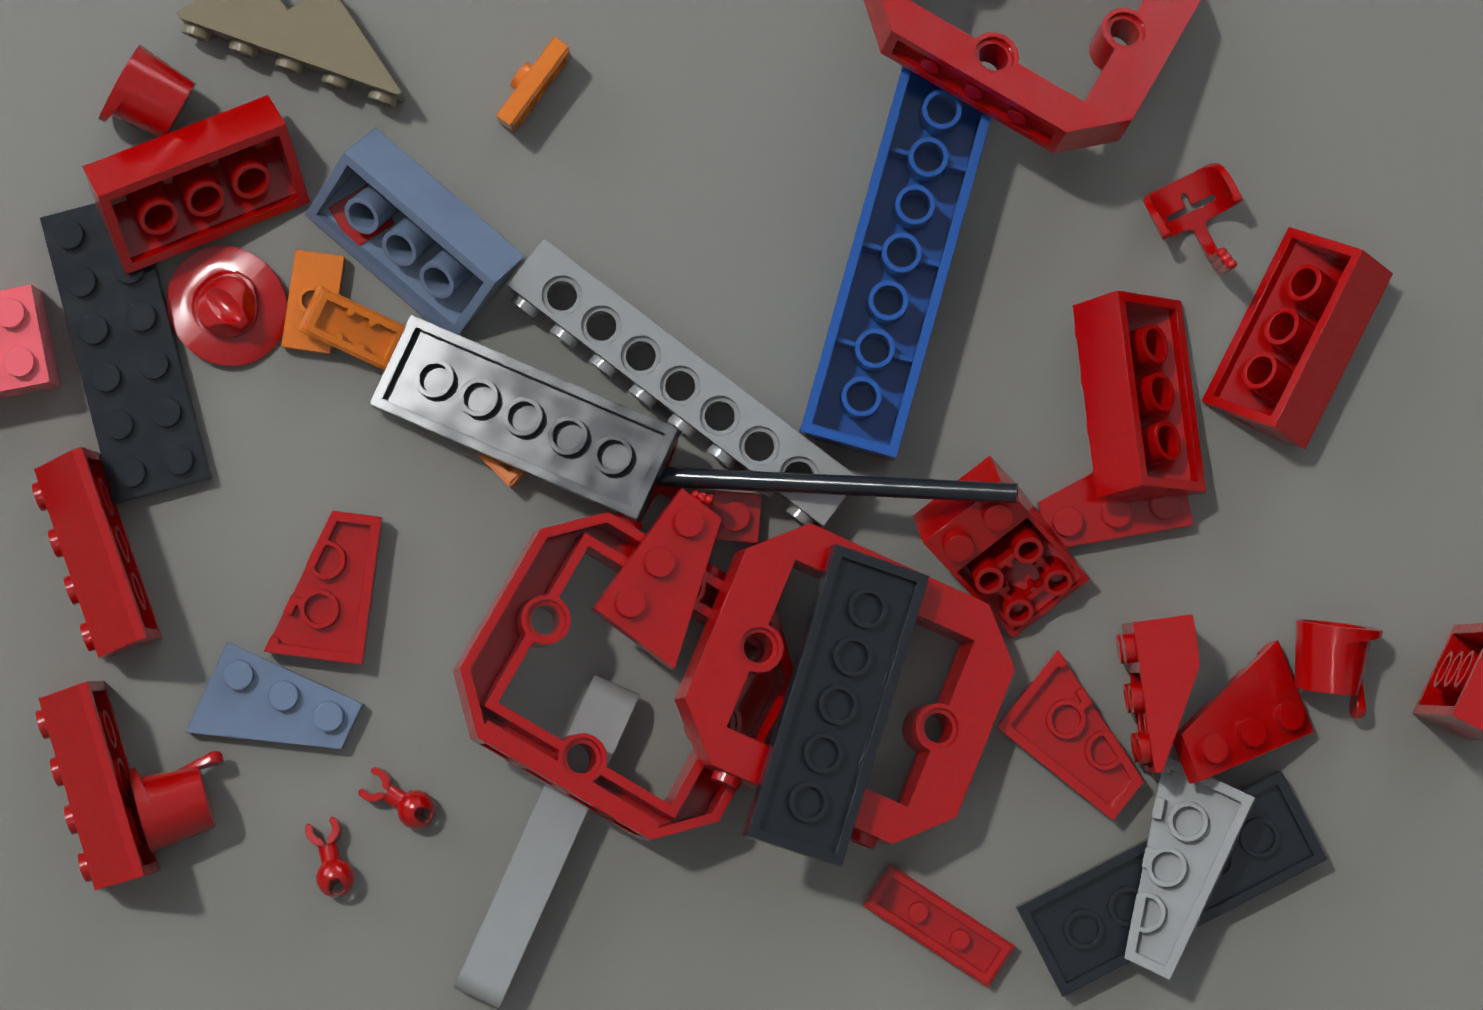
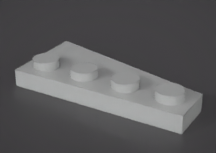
M1168 757L1164 770L1161 772L1157 796L1154 801L1152 822L1142 863L1143 869L1138 894H1136L1125 959L1166 979L1172 980L1254 805L1255 797L1212 777L1189 784L1182 764Z

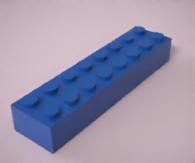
M902 66L799 432L808 438L894 461L898 454L991 121L990 116Z

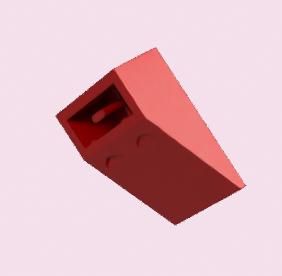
M990 455L959 479V481L1015 483ZM1020 487L1017 503L933 499L913 515L923 544L973 597L990 604L996 622L1012 639L1090 580L1089 575Z
M1193 614L1122 624L1123 634L1116 635L1120 664H1128L1130 683L1123 684L1125 707L1127 713L1135 714L1138 732L1130 733L1132 755L1135 763L1140 762V764H1143L1144 771L1152 773L1163 772L1200 667Z

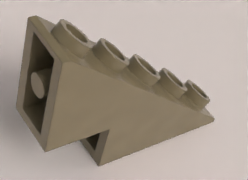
M195 0L176 12L184 23L182 33L194 39L210 43L212 36L230 42L228 49L242 56L256 59L258 52L277 58L274 65L285 71L303 75L304 69H308L322 74L321 82L333 88L349 92L350 86L353 85L368 90V99L387 107L395 108L397 101L404 102L406 100L341 0H302L288 10L281 0Z

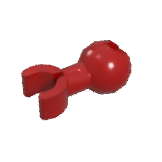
M373 767L371 773L381 779L382 787L387 790V793L377 792L372 794L366 789H360L358 795L370 802L383 801L397 809L400 822L406 827L421 829L429 825L436 812L432 797L427 792L421 790L405 792L393 784V780L386 770ZM425 808L430 811V818L427 821L421 818V812Z
M335 817L329 819L332 830L327 837V845L323 840L317 838L315 827L311 824H306V837L312 844L318 847L322 863L316 874V884L319 890L330 897H341L347 894L353 887L355 872L352 866L340 857L337 842L342 835V826L339 820ZM342 882L343 891L339 894L333 893L334 886Z

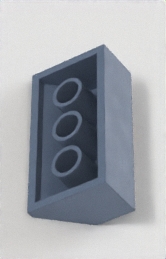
M376 127L343 153L305 213L306 217L429 323L460 336L502 289L525 257ZM368 184L346 203L345 216L348 223L356 231L363 234L373 233L391 217L395 225L358 246L341 230L328 207Z

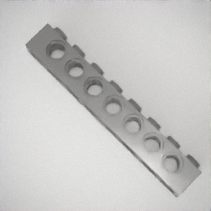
M543 238L507 284L509 289L516 294L511 300L516 307L532 319H535L541 313L555 325L550 332L572 349L579 342L594 354L589 360L592 365L611 379L619 373L633 383L628 391L650 409L656 403H659L671 412L672 416L668 422L672 426L678 428L681 433L690 439L697 432L712 445L707 452L729 469L736 462L747 471L785 472L791 465L803 464L810 469L812 474L856 476ZM562 285L572 287L577 293L575 304L570 309L564 311L556 310L549 304L551 292L556 287ZM599 315H607L616 322L615 333L611 338L604 341L595 340L588 333L589 323ZM646 345L653 349L656 358L654 364L649 369L638 371L629 366L627 356L633 347ZM675 375H686L695 384L694 393L684 401L674 400L666 392L668 381ZM717 404L728 406L734 413L733 424L724 431L713 430L707 425L705 420L709 408ZM763 434L770 438L774 451L768 459L755 461L746 454L744 446L747 439L752 435ZM759 491L769 499L774 494V492ZM776 492L790 503L786 509L790 516L802 525L815 522L821 528H823L847 496Z

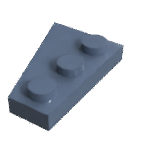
M227 642L186 732L343 749L364 704L231 642Z

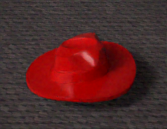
M217 245L194 252L176 268L168 286L167 310L171 325L178 338L195 355L214 364L239 366L259 360L277 345L284 331L287 300L280 280L262 259L238 247Z

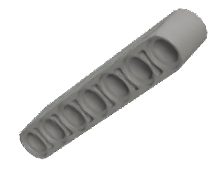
M594 675L567 736L587 733L599 739L607 752L606 767H608L640 694L598 675ZM574 745L568 751L567 763L574 772L582 773L588 767L589 755L583 747ZM547 784L543 787L454 986L455 989L497 1008H500L589 810Z

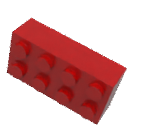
M1483 623L1454 625L1414 708L1413 714L1464 739L1483 741Z

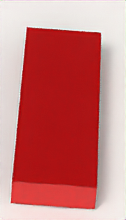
M890 863L863 904L864 907L986 987L990 986L1015 947L1014 944Z

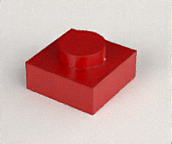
M713 490L714 504L711 510L722 518L715 540L758 544L762 494Z

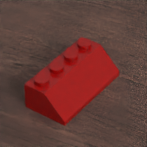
M268 95L82 166L96 206L126 275L310 203L286 123Z
M1288 227L1202 402L1269 437L1306 449L1393 273L1362 249Z
M1117 290L1072 305L1096 498L1129 502L1205 493L1206 486L1182 302L1180 300Z
M79 447L34 469L38 482L32 483V491L41 511L48 510L54 528L48 530L49 541L56 557L64 556L70 574L64 577L65 588L72 604L80 603L86 621L80 624V631L88 651L96 650L98 658H108L163 639L118 506L113 503L100 453Z
M86 681L38 698L41 709L36 711L38 728L44 739L50 738L55 757L50 758V768L56 785L58 787H65L69 805L64 806V816L71 834L78 833L83 853L78 854V863L85 882L92 881L94 890H99L160 871L155 851H150L142 829L129 777L130 765L105 681Z

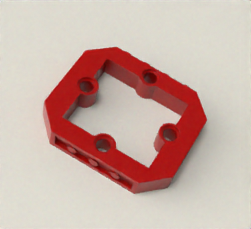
M864 0L881 54L1055 154L1116 142L1121 139L1201 0H1143L1137 11L1130 8H1117L1110 11L1104 17L1089 46L1090 58L1094 65L1102 72L1085 101L1019 64V52L1016 45L1003 34L987 32L974 38L912 2L913 0ZM1113 37L1121 39L1126 45L1117 43ZM981 62L992 64L996 70L987 69Z
M610 512L542 528L532 534L453 669V674L469 736L472 741L642 841L653 840L719 822L736 790L711 780L714 771L700 766L693 749L665 800H662L606 767V749L603 743L595 736L579 733L559 739L498 703L529 648L549 646L562 640L568 633L571 625V614L567 605L559 597L583 555L587 554L618 573L646 535L641 532L643 527L641 522H636L618 513L613 515ZM709 563L707 564L691 618L703 625L706 624L726 576L723 571ZM536 608L547 610L553 617L554 625L548 635L536 632L531 625V615ZM776 612L773 613L769 625L775 628L782 637L784 645L782 659L770 671L748 675L727 725L728 728L762 743L780 713L793 671L780 617ZM750 635L747 637L743 647L748 651L746 656L752 662L757 663L763 656V644L755 636ZM684 726L685 734H686L687 738L690 740V738H689V736H688V733H687V731H686V728H685V726ZM574 745L583 747L589 755L588 767L582 773L574 772L567 763L568 751Z
M812 523L735 552L674 698L700 766L714 771L711 780L734 790H739L741 784L755 790L757 789L769 745L730 729L727 725L748 675L770 671L782 659L784 651L782 637L769 623L792 568L821 580L831 545L838 544L910 570L913 569ZM931 577L928 579L915 623L959 642L960 645L937 703L917 706L909 711L904 718L902 726L903 738L907 745L917 753L897 802L865 788L850 841L873 850L877 843L895 844L957 817L1015 672L990 604ZM750 635L758 638L763 644V656L757 663L749 660L744 653V642ZM931 715L937 718L941 725L940 737L935 742L929 740L924 732L925 721Z

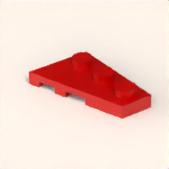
M1092 473L1037 502L1038 512L1066 547L1193 525L1188 495L1129 502L1096 498Z
M683 488L676 492L591 608L593 612L670 670L675 669L722 519Z
M340 511L331 512L306 563L307 566L263 652L364 665L383 517Z
M1279 640L1269 642L1256 653L1258 656L1246 668L1240 669L1229 680L1230 684L1214 699L1207 701L1177 731L1173 744L1189 784L1205 780L1314 732L1298 689L1294 687V679Z
M1059 649L1054 652L995 726L1111 820L1116 818L1144 783L1114 734L1109 730L1094 707L1092 700L1072 673Z

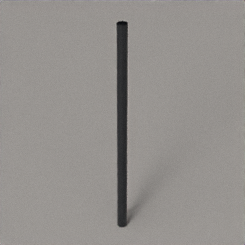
M665 467L657 483L659 487L1017 503L1019 495L1018 483Z

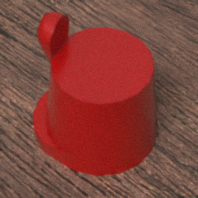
M139 45L115 83L99 115V120L105 123L111 116H114L152 133L156 138L170 133L188 102L196 83L142 45Z
M1296 619L1294 687L1321 693L1351 695L1349 704L1350 717L1355 719L1364 718L1366 702L1363 674L1371 640L1381 638L1383 630L1348 623Z
M212 751L174 771L141 776L136 767L129 769V777L138 815L151 852L216 828L210 797L201 769L222 764L224 759L220 751Z

